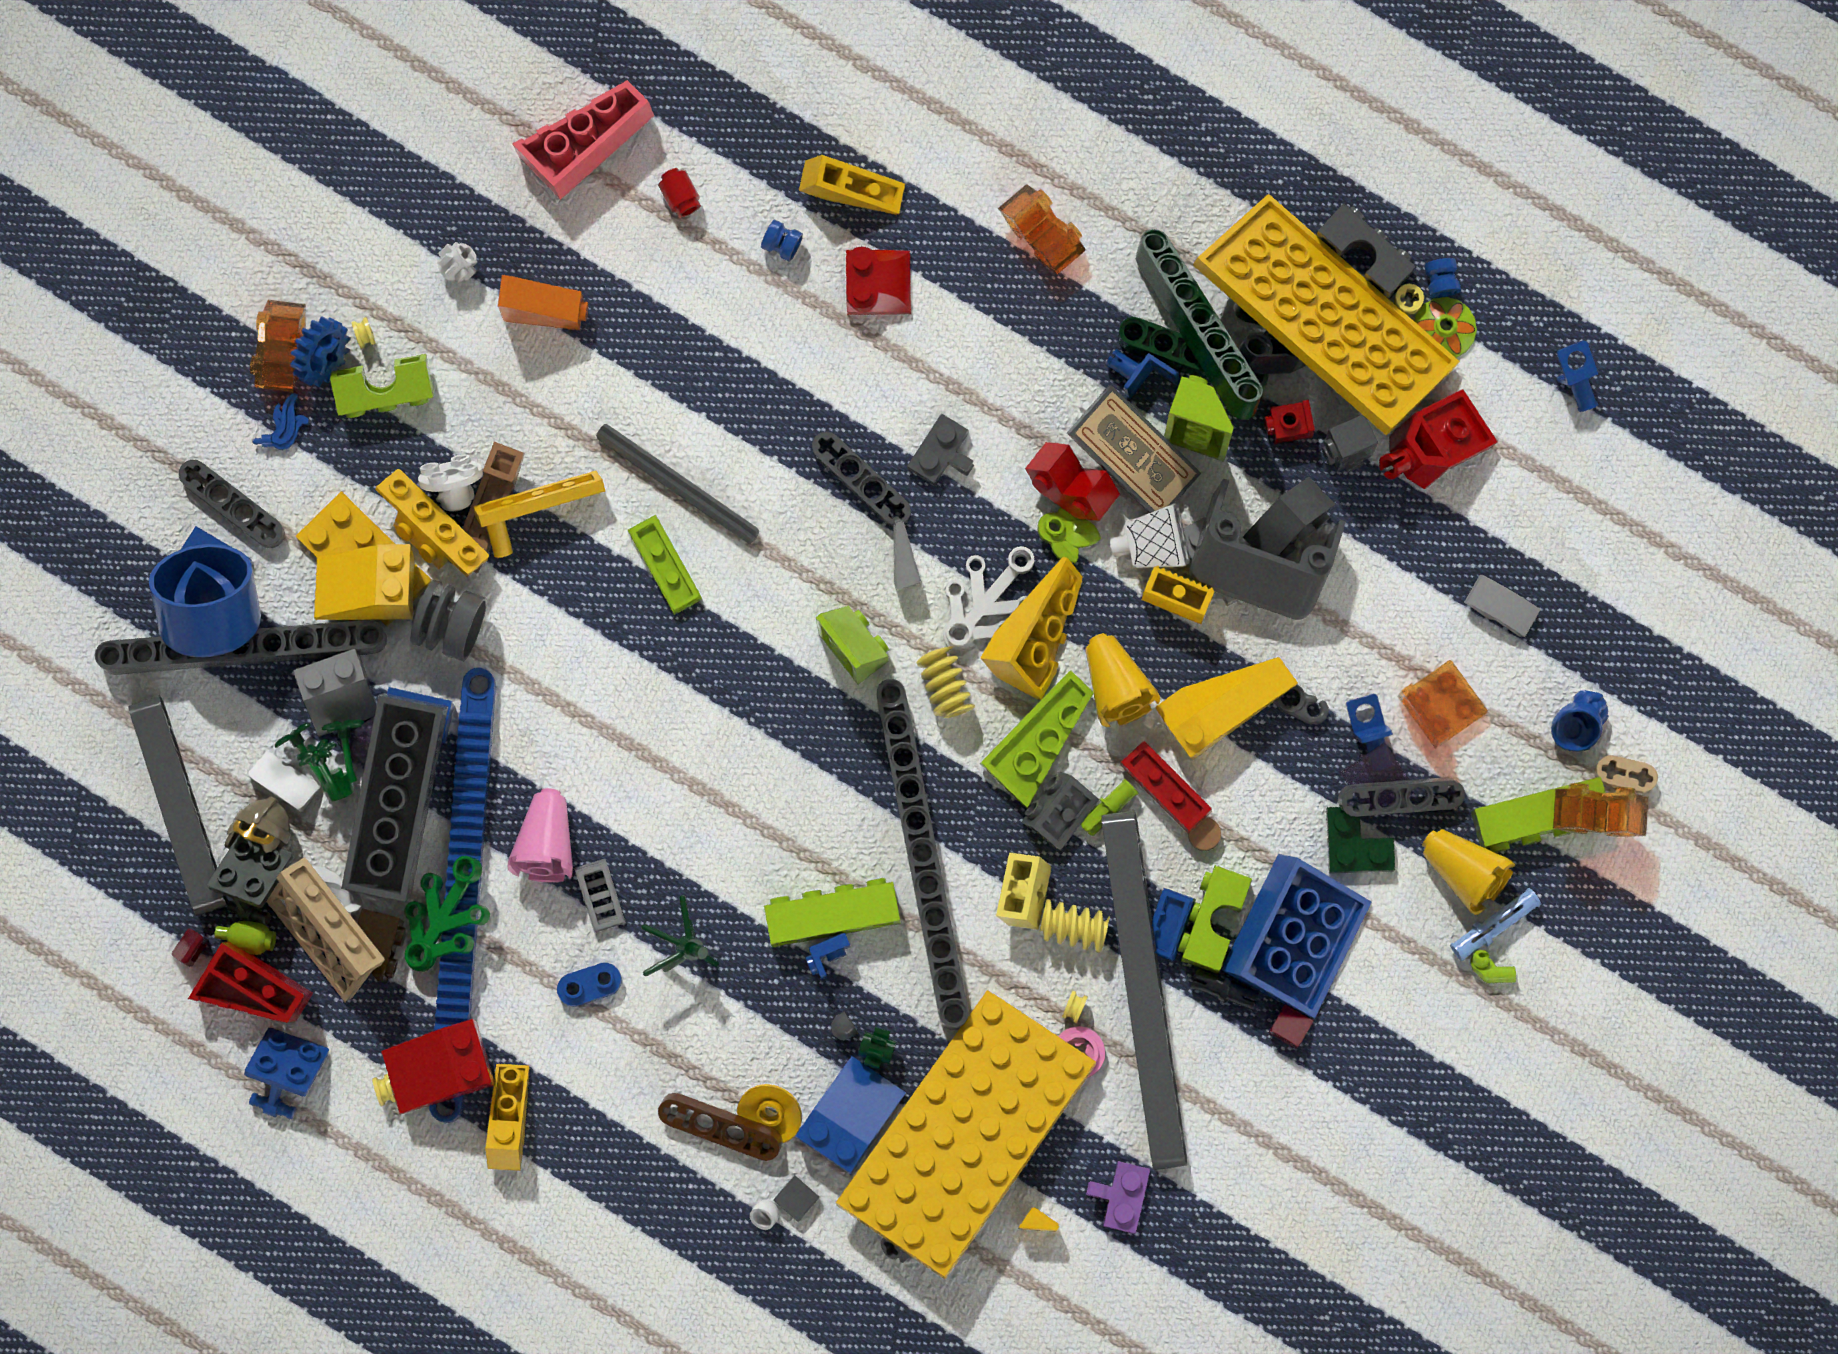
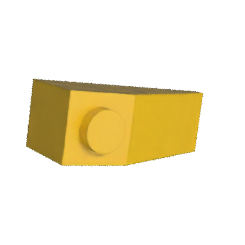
M820 155L805 160L799 191L827 201L897 215L900 211L905 183L825 155Z

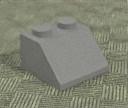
M356 649L293 670L303 701L319 737L335 732L322 730L324 725L334 721L341 723L347 719L366 721L375 717L377 703L363 662Z

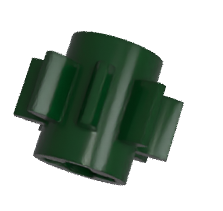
M875 1027L873 1034L865 1031L858 1052L859 1056L866 1057L864 1065L876 1069L880 1068L881 1062L890 1065L897 1041L889 1039L890 1031Z

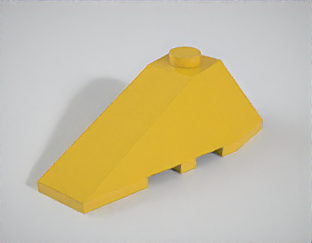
M1062 557L995 631L980 658L997 678L1038 700H1042L1056 675L1059 663L1055 662V657L1059 644L1064 645L1067 634L1062 632L1067 615L1073 614L1083 576L1067 557Z
M1280 657L1183 687L1155 708L1189 757L1194 760L1292 689L1298 682Z

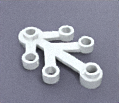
M1022 546L1014 548L1008 557L1009 566L986 593L983 580V572L985 571L984 559L978 555L968 558L966 570L970 574L973 608L965 618L961 600L965 593L963 583L959 580H951L947 583L945 593L950 600L951 621L944 627L943 639L948 647L954 646L953 650L962 651L969 648L974 640L992 638L995 631L1005 620L1000 621L994 626L975 625L983 616L1012 614L1027 597L1022 596L1018 600L996 602L1019 574H1026L1033 568L1034 555L1030 549ZM1016 558H1026L1027 564L1024 567L1017 566L1015 564ZM972 561H979L982 567L978 571H973L969 565ZM952 585H958L961 588V592L958 595H951L949 588ZM956 630H962L965 633V638L956 640L953 637V633Z

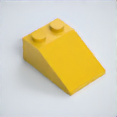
M379 544L317 557L314 619H412L415 558L411 545Z

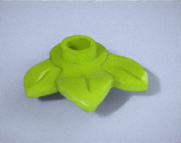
M1061 507L1057 512L1044 514L1037 524V532L1040 538L1051 544L1054 555L1059 559L1067 557L1071 563H1076L1078 560V548L1092 546L1101 539V535L1095 525L1088 520L1075 518ZM1049 523L1057 524L1059 531H1052Z

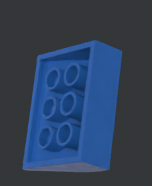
M1278 854L1221 971L1249 987L1260 990L1261 993L1315 1019L1372 902L1297 857Z

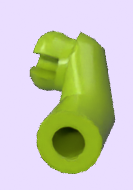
M1477 950L1474 952L1470 964L1472 970L1484 982H1516L1515 966L1497 967L1489 958L1487 951Z

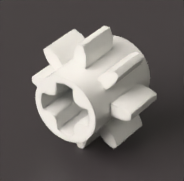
M455 242L452 246L447 244L438 253L441 257L437 262L438 269L447 280L459 283L462 279L467 281L476 273V269L473 267L477 263L476 254L470 246Z

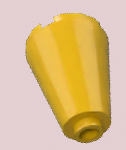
M1105 633L1098 634L1089 640V645L1085 648L1097 715L1101 725L1111 727L1109 722L1117 721L1119 726L1125 725L1152 711L1150 704L1154 700L1159 704L1160 695L1118 640L1112 635L1107 636Z
M1444 829L1438 832L1433 830L1422 843V846L1425 848L1423 851L1424 857L1474 915H1478L1486 909L1482 905L1486 899L1494 901L1513 874V871L1509 868L1515 867V863L1510 859Z

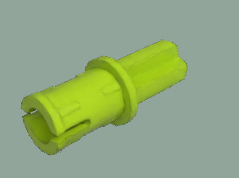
M1123 779L1122 783L1105 799L1100 798L1101 802L1087 815L1080 824L1081 827L1089 835L1094 836L1102 829V815L1118 813L1139 793L1126 779Z

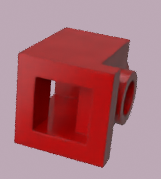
M1309 399L1299 403L1270 407L1269 416L1264 417L1267 435H1273L1274 444L1312 438L1315 432ZM1292 416L1295 419V423L1287 425L1283 418Z

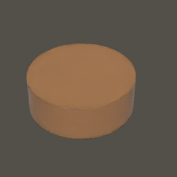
M1206 817L1188 834L1189 842L1197 850L1209 851L1219 843L1221 829L1216 821Z

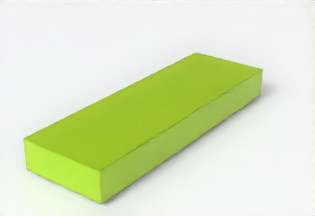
M656 515L628 529L632 540L674 615L703 600Z

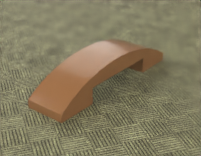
M497 442L493 443L483 469L484 475L462 528L487 553L491 548L487 527L480 526L475 517L473 506L512 495L525 455L521 451ZM481 565L478 569H476L474 572H475V573H479V571H480L482 565Z

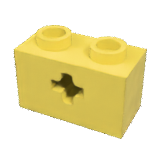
M1009 853L996 916L1008 926L1039 930L1052 867L1038 856Z

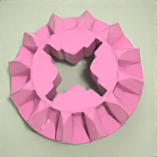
M1077 1026L1066 1029L1058 1036L1077 1048L1084 1045L1086 1041L1089 1042L1086 1046L1085 1054L1096 1061V1066L1087 1078L1100 1070L1105 1059V1047L1102 1039L1096 1032L1086 1027Z

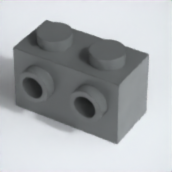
M1360 415L1330 428L1325 438V447H1322V452L1328 465L1334 464L1337 472L1342 469L1351 472L1365 464L1363 460L1373 456L1378 441L1367 418Z

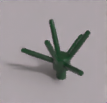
M681 895L679 900L685 936L678 939L646 924L641 926L643 931L676 945L677 952L644 970V976H649L660 969L668 972L685 960L695 961L702 959L714 967L719 966V962L708 955V949L695 937L684 895Z

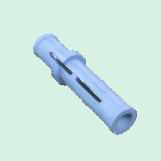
M1528 888L1524 893L1503 906L1482 923L1477 921L1473 924L1472 930L1456 942L1450 944L1452 951L1460 961H1464L1466 957L1482 946L1488 947L1493 943V938L1541 905L1538 896L1532 889ZM1519 907V910H1517L1515 913H1513L1508 918L1499 923V920H1501L1503 917H1505L1510 912ZM1492 926L1491 930H1489L1487 933H1485L1472 943V940L1474 938H1476L1478 935H1480Z

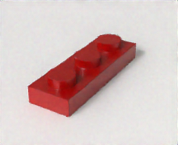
M1145 741L1139 744L1121 761L1120 766L1188 834L1212 812V808Z

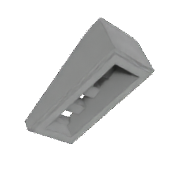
M901 519L895 520L893 525L895 589L899 590L920 584L921 579L904 521Z
M606 859L574 868L594 933L626 923ZM600 871L603 872V877L585 882L584 876ZM607 884V890L589 895L588 889ZM611 897L612 902L593 908L592 902ZM612 909L615 910L616 915L601 920L596 918V914Z

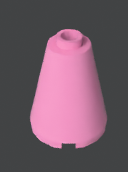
M545 788L541 792L534 794L508 859V871L513 875L519 877L520 871L529 874L528 880L547 883L562 882L565 875L569 879L572 877L573 863L566 798L560 795V791Z

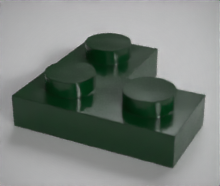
M1340 807L1326 808L1329 873L1395 871L1394 838L1361 839L1360 816H1350Z

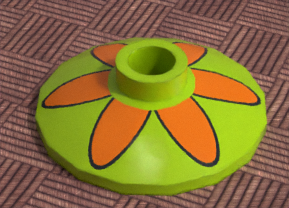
M1449 297L1434 298L1423 304L1414 319V322L1455 358L1466 353L1474 342L1477 331L1475 317L1469 307L1459 300ZM1442 321H1449L1452 328L1450 330H1443L1440 323Z

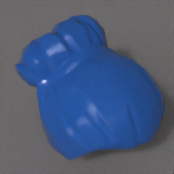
M1581 690L1575 694L1572 703L1567 704L1557 713L1552 721L1551 734L1558 747L1568 751L1580 752L1589 750L1597 743L1602 734V725L1609 717L1608 706L1603 695L1597 692Z

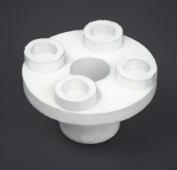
M462 454L452 457L450 459L451 462L422 465L420 467L421 474L418 477L420 488L426 491L438 492L439 495L436 501L441 503V507L444 510L460 511L471 504L474 499V491L470 484L478 481L483 476L480 463L470 461L469 455Z

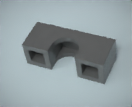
M1343 203L1318 230L1316 236L1340 257L1354 248L1366 250L1373 259V266L1366 272L1364 278L1390 299L1413 274L1416 267L1413 264V259L1403 249H1395L1389 243L1388 236L1382 230L1370 227L1365 222L1364 215L1355 207L1349 208Z

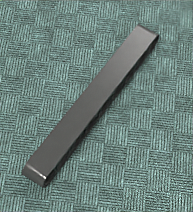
M374 620L259 628L248 641L249 648L244 654L238 655L231 651L212 657L182 655L177 660L170 659L171 648L163 642L161 636L110 640L98 645L95 650V660L105 672L120 675L330 658L352 649H356L359 655L379 653L385 648L387 635L379 623ZM367 631H378L379 636L376 642L372 644H365L363 642V636ZM339 632L345 633L346 641L343 645L339 647L331 645V638L334 634ZM311 635L314 637V643L310 648H299V640L303 636ZM272 638H280L282 641L280 648L275 652H268L266 649L268 641ZM144 648H150L152 651L150 659L143 663L138 662L137 655L139 651ZM110 651H119L118 661L113 665H106V655Z

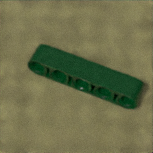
M1129 317L1121 323L1118 341L1122 349L1143 358L1149 353L1173 369L1201 377L1210 382L1199 362L1190 363L1185 359V353L1191 351L1181 333L1138 317ZM1133 328L1137 329L1142 336L1136 341H1131L1125 337L1124 333L1126 330ZM1162 339L1167 340L1172 348L1167 352H1160L1155 348V342ZM1258 374L1262 379L1260 384L1264 392L1269 374Z

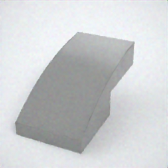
M1479 575L1464 603L1487 619L1496 620L1519 637L1526 636L1541 610L1523 597L1484 575Z

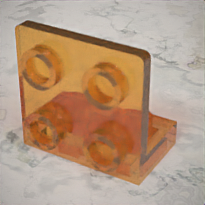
M1451 660L1414 685L1411 683L1401 690L1397 696L1435 749L1488 712L1487 708Z

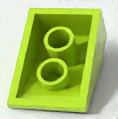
M848 605L821 613L816 617L819 636L858 685L889 662L886 652L890 649L879 635L873 637L866 627L870 624L859 609L853 612Z

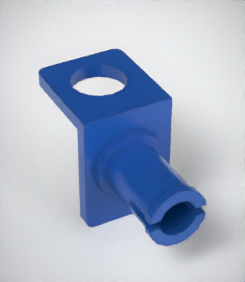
M1582 340L1558 350L1557 357L1563 375L1556 378L1559 383L1571 386L1578 411L1583 412L1598 406L1589 382L1591 377L1598 375V371L1588 342ZM1580 351L1585 357V363L1582 367L1573 370L1568 365V357L1572 352Z
M1116 349L1112 353L1115 357L1110 356L1107 360L1106 366L1113 369L1128 379L1123 389L1126 397L1129 399L1135 395L1152 370L1179 386L1181 380L1176 370L1149 353L1138 364Z
M1373 693L1347 701L1346 708L1354 737L1361 743H1366L1372 770L1391 766L1392 762L1389 758L1384 738L1393 735L1392 729L1385 725L1378 696ZM1362 704H1369L1374 709L1373 718L1368 722H1361L1356 717V710Z

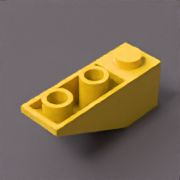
M496 1064L495 1085L493 1086L485 1147L488 1169L521 1171L529 1065Z

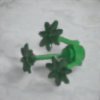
M347 719L343 723L334 721L322 727V730H327V732L337 730L338 738L342 740L345 773H343L342 768L329 771L325 763L327 761L326 758L332 756L330 750L337 746L336 743H328L327 739H323L317 746L308 744L307 748L303 744L305 740L300 733L310 727V723L302 724L297 729L292 730L290 734L280 738L275 743V748L289 740L294 748L297 747L300 751V754L297 755V759L301 760L299 767L308 764L320 781L324 792H327L330 801L341 800L354 793L352 783L357 781L353 771L349 737H351L350 728L362 727L364 721Z

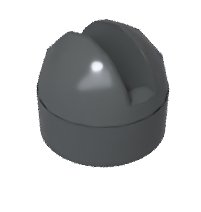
M845 1011L837 1015L831 1023L832 1034L838 1039L846 1040L858 1034L856 1027Z

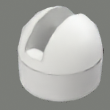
M763 1200L758 1202L750 1212V1220L760 1229H771L778 1219L779 1210L775 1203Z

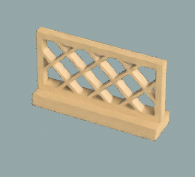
M304 857L279 873L277 876L279 883L266 902L344 1002L353 998L370 973L381 966L385 959ZM280 899L285 900L286 907ZM297 906H299L301 914L298 913ZM316 931L320 933L321 940L318 939ZM336 956L340 959L341 965L338 964Z

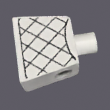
M1178 503L1126 522V535L1110 539L1113 556L1119 557L1131 554L1132 563L1135 568L1155 566L1181 567L1190 563Z

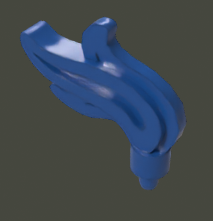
M296 393L286 398L282 412L280 411V403L275 406L273 419L276 430L272 434L261 435V438H254L252 440L253 444H262V447H274L279 450L288 449L294 444L300 427L304 424H309L308 418L304 415L295 416V403L298 400Z

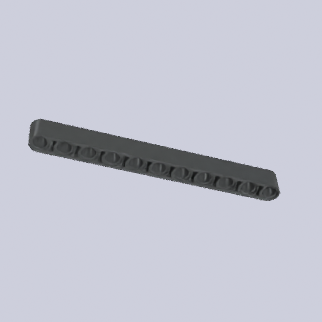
M886 679L877 688V703L938 1015L941 1024L945 1028L958 1030L968 1019V1006L906 691L900 681ZM894 688L898 690L901 695L900 698L894 703L885 702L882 694L886 689ZM894 720H901L906 724L907 728L902 734L895 735L889 731V724ZM901 751L909 752L913 757L912 762L907 766L897 765L894 761L897 753ZM906 783H914L918 786L919 792L913 798H906L900 792L901 787ZM911 815H921L925 819V825L919 830L910 829L906 822ZM919 846H925L931 850L932 855L928 861L919 862L913 857L914 850ZM925 878H932L937 882L938 888L934 893L925 894L919 888L920 882ZM931 910H938L943 913L944 920L938 926H931L925 920L926 914ZM937 942H945L949 945L951 951L947 957L937 958L931 951L933 945ZM951 974L956 978L957 984L952 990H943L939 987L938 979L942 975ZM957 1006L962 1010L963 1017L959 1022L951 1023L945 1019L944 1012L948 1007Z
M1135 810L1102 815V828L1151 1162L1154 1170L1187 1166L1186 1146L1157 953H1154L1156 951V943L1152 927L1137 816Z

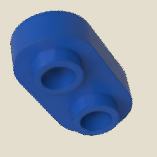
M606 962L563 976L557 985L558 997L564 1004L578 1007L611 996L621 986V973L613 964ZM602 973H608L611 977L610 982L606 985L599 983L598 979ZM575 983L579 985V992L576 995L568 994L567 989L570 984Z

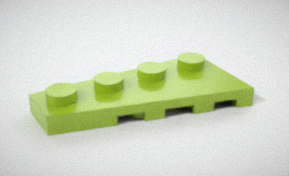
M1070 670L980 763L1026 809L1092 697L1093 691Z

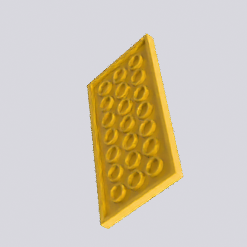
M1267 194L1198 256L1193 263L1195 268L1386 436L1460 362L1270 194Z
M987 990L968 1016L966 1023L960 1027L835 1202L836 1206L943 1279H946L1096 1066V1061Z

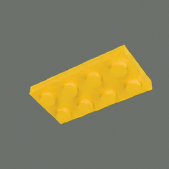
M342 491L296 535V538L316 558L373 545L395 544ZM416 564L414 567L413 601L432 581ZM395 619L380 621L388 627Z

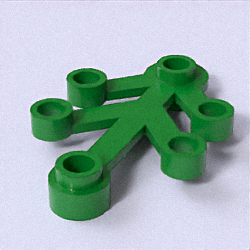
M461 856L454 862L453 874L456 881L442 906L439 898V891L443 887L441 876L434 873H426L422 876L420 886L425 892L427 908L423 903L411 901L404 909V914L409 920L412 943L405 950V960L411 969L425 972L432 968L438 957L454 952L467 954L472 951L474 940L468 934L457 933L452 940L437 943L443 932L468 924L481 926L489 921V909L478 904L471 906L467 911L452 915L469 884L476 882L482 875V865L478 859L470 856ZM472 866L473 869H472V872H471V874H470V876H469L468 870H469V868ZM433 878L434 885L432 888H430L429 882ZM415 907H418V914L414 917L413 910ZM428 910L430 927L425 934L422 920L425 919ZM481 910V917L477 920L476 913ZM464 938L465 946L461 949L460 942ZM424 951V958L421 961L420 956L421 953Z

